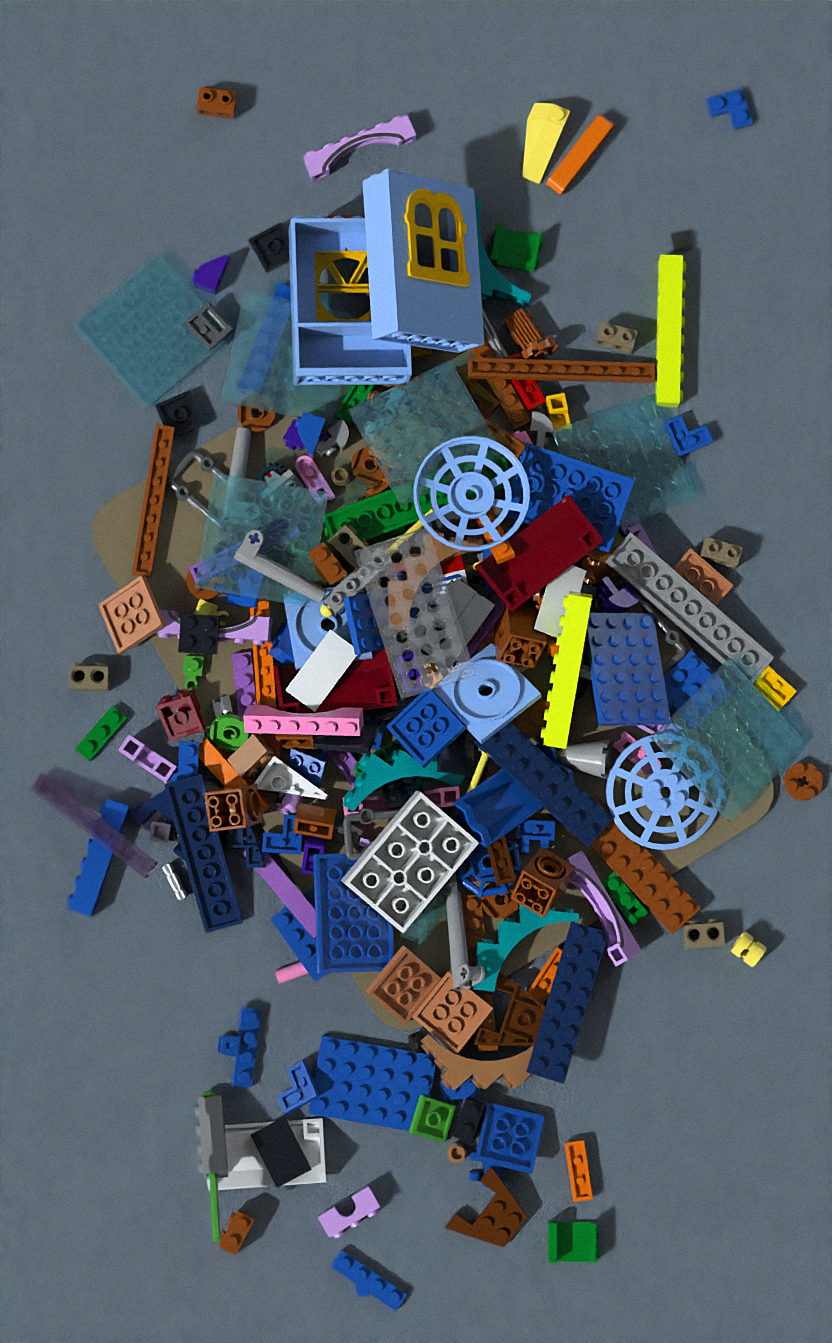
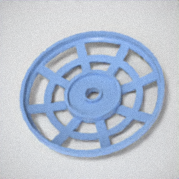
M463 436L442 443L424 459L415 477L413 496L415 509L421 523L436 540L457 550L482 551L500 545L518 530L528 510L530 487L522 464L510 450L488 438ZM461 444L480 445L478 456H462L455 459L449 448ZM488 447L503 454L512 463L513 467L503 472L495 463L486 459ZM442 452L447 463L437 472L434 480L422 477L429 463ZM476 462L474 471L465 473L460 471L457 464ZM483 465L491 468L498 476L489 481L481 474ZM448 469H451L455 476L450 486L439 483V480ZM517 473L523 487V504L511 502V487L508 479ZM503 483L505 489V501L494 498L493 488ZM420 485L431 488L430 497L434 512L426 516L423 515L419 502ZM436 491L448 494L449 504L440 509L436 500ZM474 491L476 499L468 500L465 495L466 492ZM491 506L503 508L499 517L491 523L486 515ZM509 510L520 512L513 527L501 537L495 527L504 520ZM454 511L461 517L459 527L450 523L444 515ZM479 518L484 525L480 529H466L468 519ZM439 519L447 528L457 532L455 542L453 543L440 536L431 528L429 522ZM488 532L494 540L491 543L480 546L462 545L464 535H480Z
M654 734L631 743L616 758L607 778L606 801L610 815L614 817V823L629 839L651 849H676L695 841L712 824L720 805V778L712 759L696 743L678 735ZM673 740L681 742L678 753L667 751L654 753L649 742ZM642 746L647 756L641 759L632 768L631 772L620 769L619 767L625 758L636 748ZM688 746L702 755L710 767L709 770L700 773L696 765L685 757ZM667 757L674 758L675 761L670 770L661 769L657 759ZM650 762L653 772L646 779L637 776L636 774L641 767ZM682 763L691 768L695 774L694 777L685 780L679 774ZM616 775L627 780L625 785L626 804L615 807L613 799V786ZM714 776L716 797L712 809L703 805L705 800L704 780ZM632 783L642 786V798L632 801L631 797ZM699 784L698 802L688 798V787ZM663 787L670 789V795L666 798H663L660 794ZM646 805L653 812L649 822L645 821L637 813L636 808ZM685 805L695 809L690 817L681 823L678 812ZM630 811L634 819L645 827L641 838L627 829L619 817L620 814ZM700 812L710 816L698 832L686 838L684 828L692 823ZM660 815H670L674 826L659 827L656 826ZM653 831L661 833L676 831L679 842L656 844L648 842Z

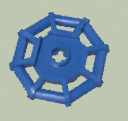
M505 836L509 854L512 853L513 870L517 880L523 870L519 850L520 845ZM478 844L465 859L469 863L470 871L464 873L463 863L456 870L457 883L464 885L475 893L478 898L508 894V891L515 882L500 885V887L484 889L485 883L495 882L492 867L488 868L486 865H483L486 862V858H489L487 848ZM470 876L475 877L476 880L481 882L480 888L467 878Z

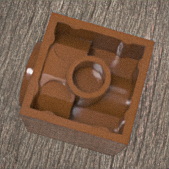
M520 605L511 612L505 606L494 627L497 661L530 669L534 668L547 643L546 633L534 629L539 613L538 609Z
M257 783L222 787L204 793L210 832L246 828L262 822Z
M542 847L522 870L511 899L544 918L564 894L576 866Z

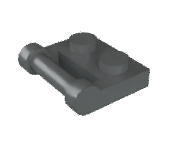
M207 301L184 322V325L211 351L225 337L230 335L235 328L228 324L212 308L213 305ZM205 313H208L223 329L220 333L203 316Z

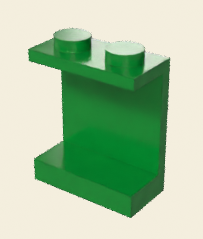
M497 223L490 258L493 265L534 272L535 267H539L541 256L537 255L538 249H542L544 238L541 237L542 231H538V234L535 235L505 229V224Z
M548 1221V1263L591 1262L596 1264V1259H600V1247H596V1239H600V1227H596L595 1222Z

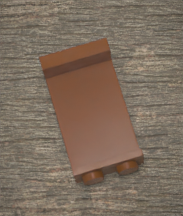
M324 542L308 553L313 560L309 563L327 588L336 587L347 577L346 571Z

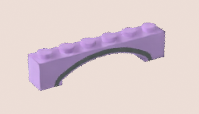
M399 115L393 118L391 122L386 124L385 122L379 123L371 130L364 129L358 132L356 136H347L336 144L329 143L321 150L307 152L306 156H303L304 164L312 182L330 176L329 170L346 154L358 148L378 143L397 144L398 148L415 142L416 134L408 115Z
M160 610L166 626L155 632V634L159 635V638L170 639V636H178L179 639L180 618H178V613L172 610ZM250 616V620L243 624L219 629V642L227 643V640H235L234 643L246 644V641H253L254 645L264 646L265 642H271L272 619L270 617Z
M581 850L567 858V862L576 866L569 882L575 885L589 900L599 916L604 931L609 933L607 937L608 949L606 951L614 965L618 966L640 953V947L583 851Z

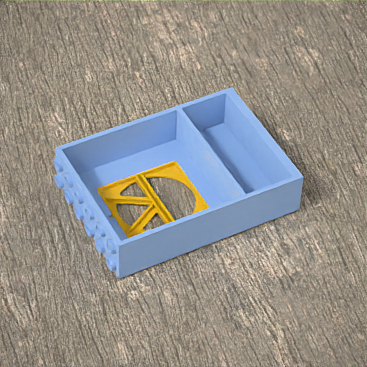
M296 216L291 218L289 226L294 385L408 384L412 375L411 345L372 340L371 309L357 319H339L324 308L319 297V293H370L369 284H357L365 268H368L365 218L362 216H353L351 218H344L343 216H334L332 218H325L324 216H315L313 218ZM351 258L360 262L348 284L344 281L333 261ZM325 268H328L337 284H318Z

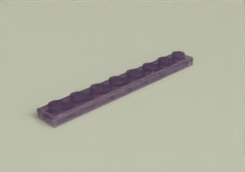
M41 773L30 788L144 878H148L158 864L155 859L45 774Z

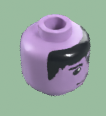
M279 792L275 803L281 813L288 815V813L297 812L298 804L302 803L304 798L299 795Z

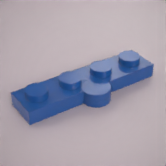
M179 742L178 772L171 776L170 782L198 774L199 742Z
M343 1250L340 1251L331 1265L333 1269L356 1284V1293L360 1297H366L371 1294L394 1311H397L407 1296L401 1289Z

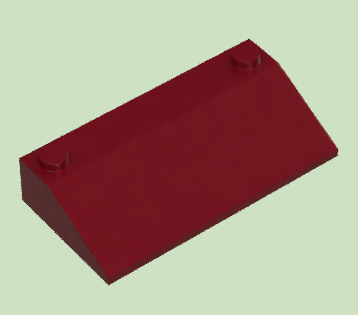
M567 495L509 540L515 552L514 558L497 564L493 554L478 563L475 569L512 612L604 540L571 497Z
M389 648L373 651L372 659L353 661L315 712L286 691V688L300 671L295 669V664L282 667L274 666L280 711L290 713H321L343 707L363 708V711L397 706L393 666Z

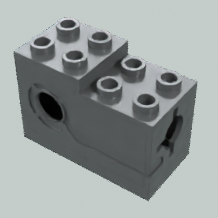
M458 578L455 581L451 580L445 588L447 592L444 597L440 596L434 604L436 608L432 609L430 606H427L425 609L422 607L417 614L418 620L416 623H411L405 631L408 640L450 670L454 669L497 608L495 604L478 594Z

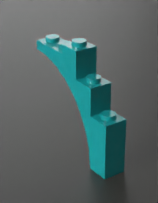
M475 199L481 299L484 302L486 300L490 301L493 294L500 300L509 299L516 305L528 306L531 293L519 289L507 281L494 268L487 257L480 234V215L483 201Z
M398 748L389 755L388 763L373 753L364 754L358 766V769L363 771V774L356 778L355 786L346 793L342 805L351 811H355L363 799L375 789L404 777H432L452 787H457L465 776L437 772V757L423 768L412 756Z
M519 903L517 923L513 918H504V921L498 922L496 944H494V940L482 939V942L476 944L474 967L477 965L483 966L485 978L483 982L472 986V990L494 992L497 976L505 958L522 938L548 924L571 921L579 922V914L574 913L573 909H562V912L555 911V907H553L543 918Z

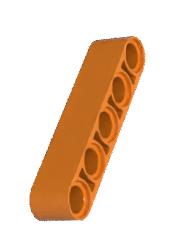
M599 113L549 177L546 185L559 195H562L613 130L615 123Z
M207 736L199 745V759L225 787L254 784L250 778L238 775L227 761L230 756L224 750L218 748L217 744L214 741L212 742L210 736ZM258 789L262 815L271 806V802Z

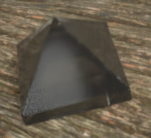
M689 230L670 234L674 252L693 249Z
M421 1030L408 1035V1046L414 1054L424 1051L421 1047L423 1043L420 1041L424 1038Z

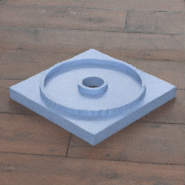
M335 587L325 588L327 590L325 596L328 595ZM300 593L283 595L296 670H300L329 632L321 627V622L325 619L332 620L335 623L332 631L353 646L346 610L337 617L334 615L325 617L320 612L323 600L321 603H318ZM372 652L358 654L353 661L372 659Z
M492 643L432 689L481 744L541 698V693L513 664L496 660V649ZM489 686L493 691L488 696H482L479 693L482 687Z

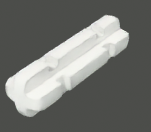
M169 863L163 866V871L168 875L167 879L173 891H176L177 899L182 900L187 897V893L182 888L183 885L177 873L174 872L173 865Z

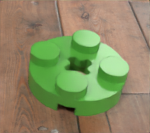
M234 714L218 715L210 729L212 742L214 741L217 747L224 751H236L249 736V733H245L244 717ZM230 729L234 731V733H232V735L229 736L228 733L224 731Z

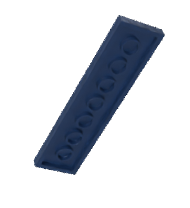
M511 722L483 744L477 739L474 741L484 753L587 847L594 842L614 818Z
M202 773L164 783L205 933L243 923L218 831L210 832L204 795L207 791Z
M571 921L526 1073L561 1084L565 1083L609 933Z

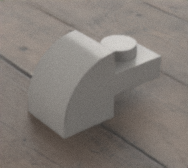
M532 412L529 434L537 435L536 446L547 449L548 438H545V436L552 437L553 425L544 414Z
M343 419L327 430L330 438L317 448L322 458L326 455H332L337 450L335 448L337 446L341 451L346 448L349 441V431Z

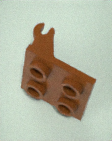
M612 547L610 553L594 548L583 556L580 565L581 569L586 570L583 582L595 584L607 576L611 579L613 569L605 561L617 547Z

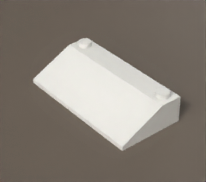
M323 1118L288 1121L312 1170L284 1185L326 1182ZM273 1122L225 1125L228 1177L217 1178L218 1190L275 1186L250 1135ZM207 1179L208 1190L210 1191V1180Z

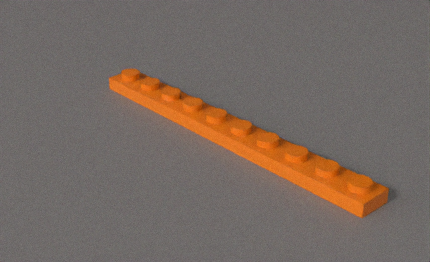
M260 595L257 608H250L251 616L271 618L269 595ZM271 631L270 643L265 642L264 646L253 644L257 705H267L278 710L274 657L268 654L273 643ZM259 733L275 751L271 757L275 756L281 760V749L275 738L276 734ZM268 763L261 766V767H262V772H263V770L266 768V766L268 765Z

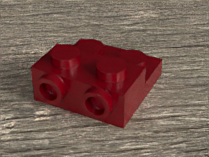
M188 689L178 692V696L171 697L170 694L163 696L155 706L170 741L206 729L199 712L201 706L194 691L188 692Z

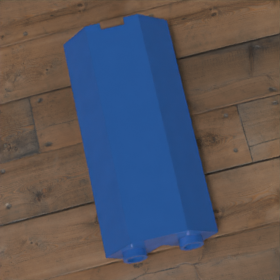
M543 740L535 745L574 780V773L571 768L559 763L558 752L555 747L543 745ZM503 769L454 802L458 818L462 823L467 822L468 826L472 829L471 836L486 848L543 808L535 798Z

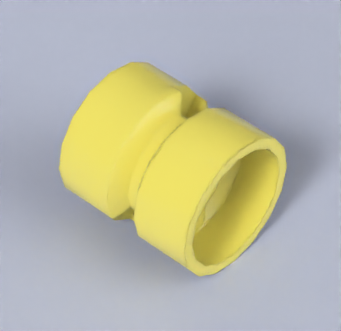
M744 931L736 940L730 952L738 958L743 957V961L746 964L754 967L765 953L767 947L759 941L754 942V937Z

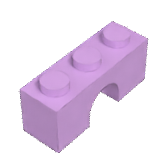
M131 735L127 736L118 749L120 753L164 783L170 782L171 776L178 770L171 762L146 747Z
M369 1185L351 1195L356 1205L352 1214L342 1215L334 1205L318 1215L317 1218L329 1238L341 1236L345 1233L344 1229L348 1226L353 1228L362 1222L361 1218L366 1215L370 1218L379 1212L380 1204Z

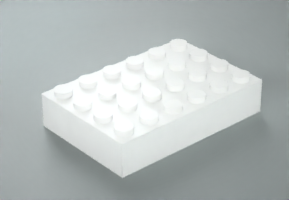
M416 791L341 881L394 927L404 933L479 842L425 795Z

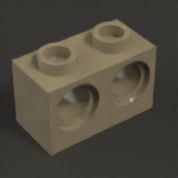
M601 321L594 345L631 354L638 331Z
M343 525L327 541L356 569L372 553L369 550L371 546L364 539L360 541L357 538L358 532L351 525L348 527ZM342 533L349 535V541L346 544H342L339 541V536ZM355 547H360L363 551L359 558L353 556L352 552Z
M705 537L699 556L707 562L735 569L738 566L743 547Z
M77 662L75 666H70L69 689L71 691L109 692L110 668L106 667L105 663H94V666H86V663ZM78 672L85 673V678L82 681H76L75 679ZM99 672L104 673V679L96 682L94 679L95 675Z
M718 919L706 920V924H699L698 921H688L687 925L682 926L684 949L725 946L723 922L718 923ZM712 927L718 931L715 939L710 938L708 935V931ZM692 929L698 931L699 936L696 940H692L689 937V932Z

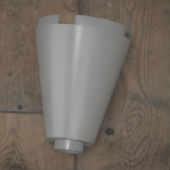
M610 740L567 745L566 749L558 750V760L564 766L601 778H607L609 770H606V767L611 764Z

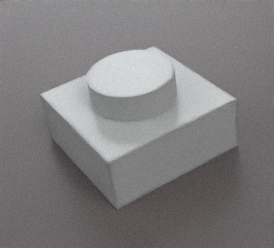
M152 821L149 841L168 844L172 825Z

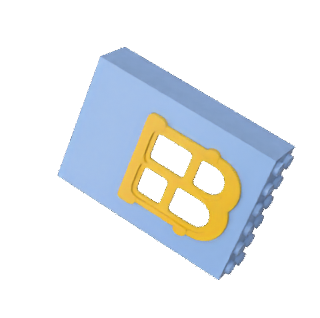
M385 169L382 173L373 174L370 178L363 180L372 340L456 353L484 345L474 188L466 187L465 184L455 185L451 181L441 182L437 178L427 179L423 175L413 176L409 175L408 172L399 173L395 172L394 169ZM422 203L428 207L431 213V228L416 225L414 212L417 204ZM442 208L447 209L449 241L441 240L439 236L438 215ZM417 234L432 238L434 268L418 264ZM441 248L449 249L451 271L442 269Z

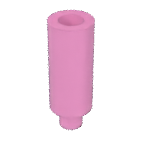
M301 962L275 971L279 984L309 974Z

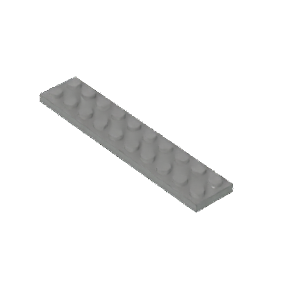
M631 532L628 533L606 559L605 562L748 687L755 682L774 659L769 652Z

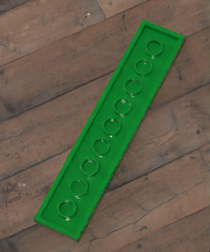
M496 450L486 453L485 458L495 463L503 472L509 470L503 454ZM464 462L457 465L462 473L473 472L476 462ZM483 465L481 474L489 481L498 476L491 468ZM448 469L443 474L439 483L450 486L451 482L455 479L451 469ZM437 472L424 476V478L433 481ZM512 477L508 479L510 485L513 481ZM415 480L321 515L329 537L341 526L346 525L348 527L351 525L358 532L356 536L360 541L362 539L368 540L418 521L419 517L415 509L413 496ZM501 483L493 489L497 491L504 488V485ZM420 485L419 502L422 513L425 515L430 509L433 510L430 497L431 488ZM436 491V500L440 509L449 504L448 494ZM467 491L465 494L468 500L476 497L474 491ZM342 533L339 536V541L342 544H346L349 541V535Z

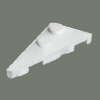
M273 756L255 781L257 788L261 790L324 800L329 796L275 756Z

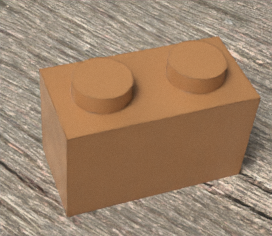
M252 734L227 761L240 777L251 778L258 773V769L262 765L267 764L271 760V756L275 751L262 735Z

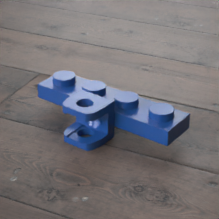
M240 1007L237 1036L222 1035L218 1037L217 1052L223 1055L235 1056L232 1086L252 1088L261 1009Z

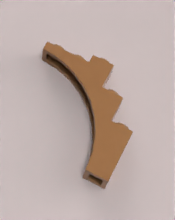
M434 530L444 538V533H439V531ZM429 532L424 534L425 557H421V554H412L410 557H406L407 580L392 578L391 581H388L389 630H406L409 627L413 600L429 574L453 557L476 551L457 550L436 540ZM475 536L467 537V540H463L462 545L480 546L483 545V539H478ZM451 537L447 540L454 543L456 537Z
M429 1034L420 1040L423 1043L421 1045L423 1050L427 1054L431 1053L436 1058L434 1062L440 1069L444 1068L446 1070L440 1076L443 1078L441 1082L447 1089H457L472 1076V1082L479 1089L482 1087L484 1090L501 1075L504 1077L502 1081L509 1088L512 1086L515 1089L531 1075L526 1073L534 1046H530L524 1052L510 1058L497 1061H479L467 1059L450 1052L439 1045Z

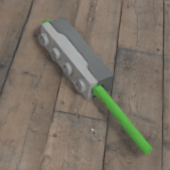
M205 1091L201 1098H198V1105H195L196 1117H199L200 1122L196 1124L197 1135H200L201 1142H197L198 1154H202V1161H199L198 1164L199 1173H203L204 1179L210 1180L213 1242H220L217 1178L228 1177L224 1106L221 1095L216 1096L213 1091Z

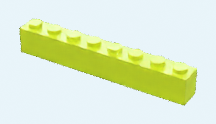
M660 254L658 259L655 406L678 407L680 402H683V390H680V383H683L684 372H680L681 365L684 364V353H681V346H684L685 336L681 335V328L685 326V316H682V309H685V298H682V291H685L686 280H682L683 273L686 272V261H683V255Z
M569 591V595L564 596L563 607L566 608L565 615H561L559 626L563 627L562 634H558L556 645H559L560 648L559 653L555 652L553 664H557L556 671L551 672L550 683H553V689L548 690L547 702H550V707L545 709L543 719L547 721L546 728L542 727L540 739H544L543 745L563 749L567 747L592 594Z

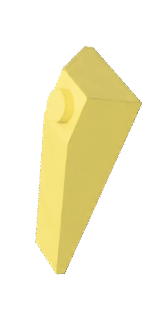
M534 103L527 119L523 178L540 184L569 119V110L555 104Z

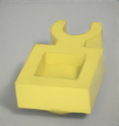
M202 599L199 600L194 612L197 615H218L220 617L224 615L229 617L228 612H217V605ZM220 621V626L226 625L224 622Z

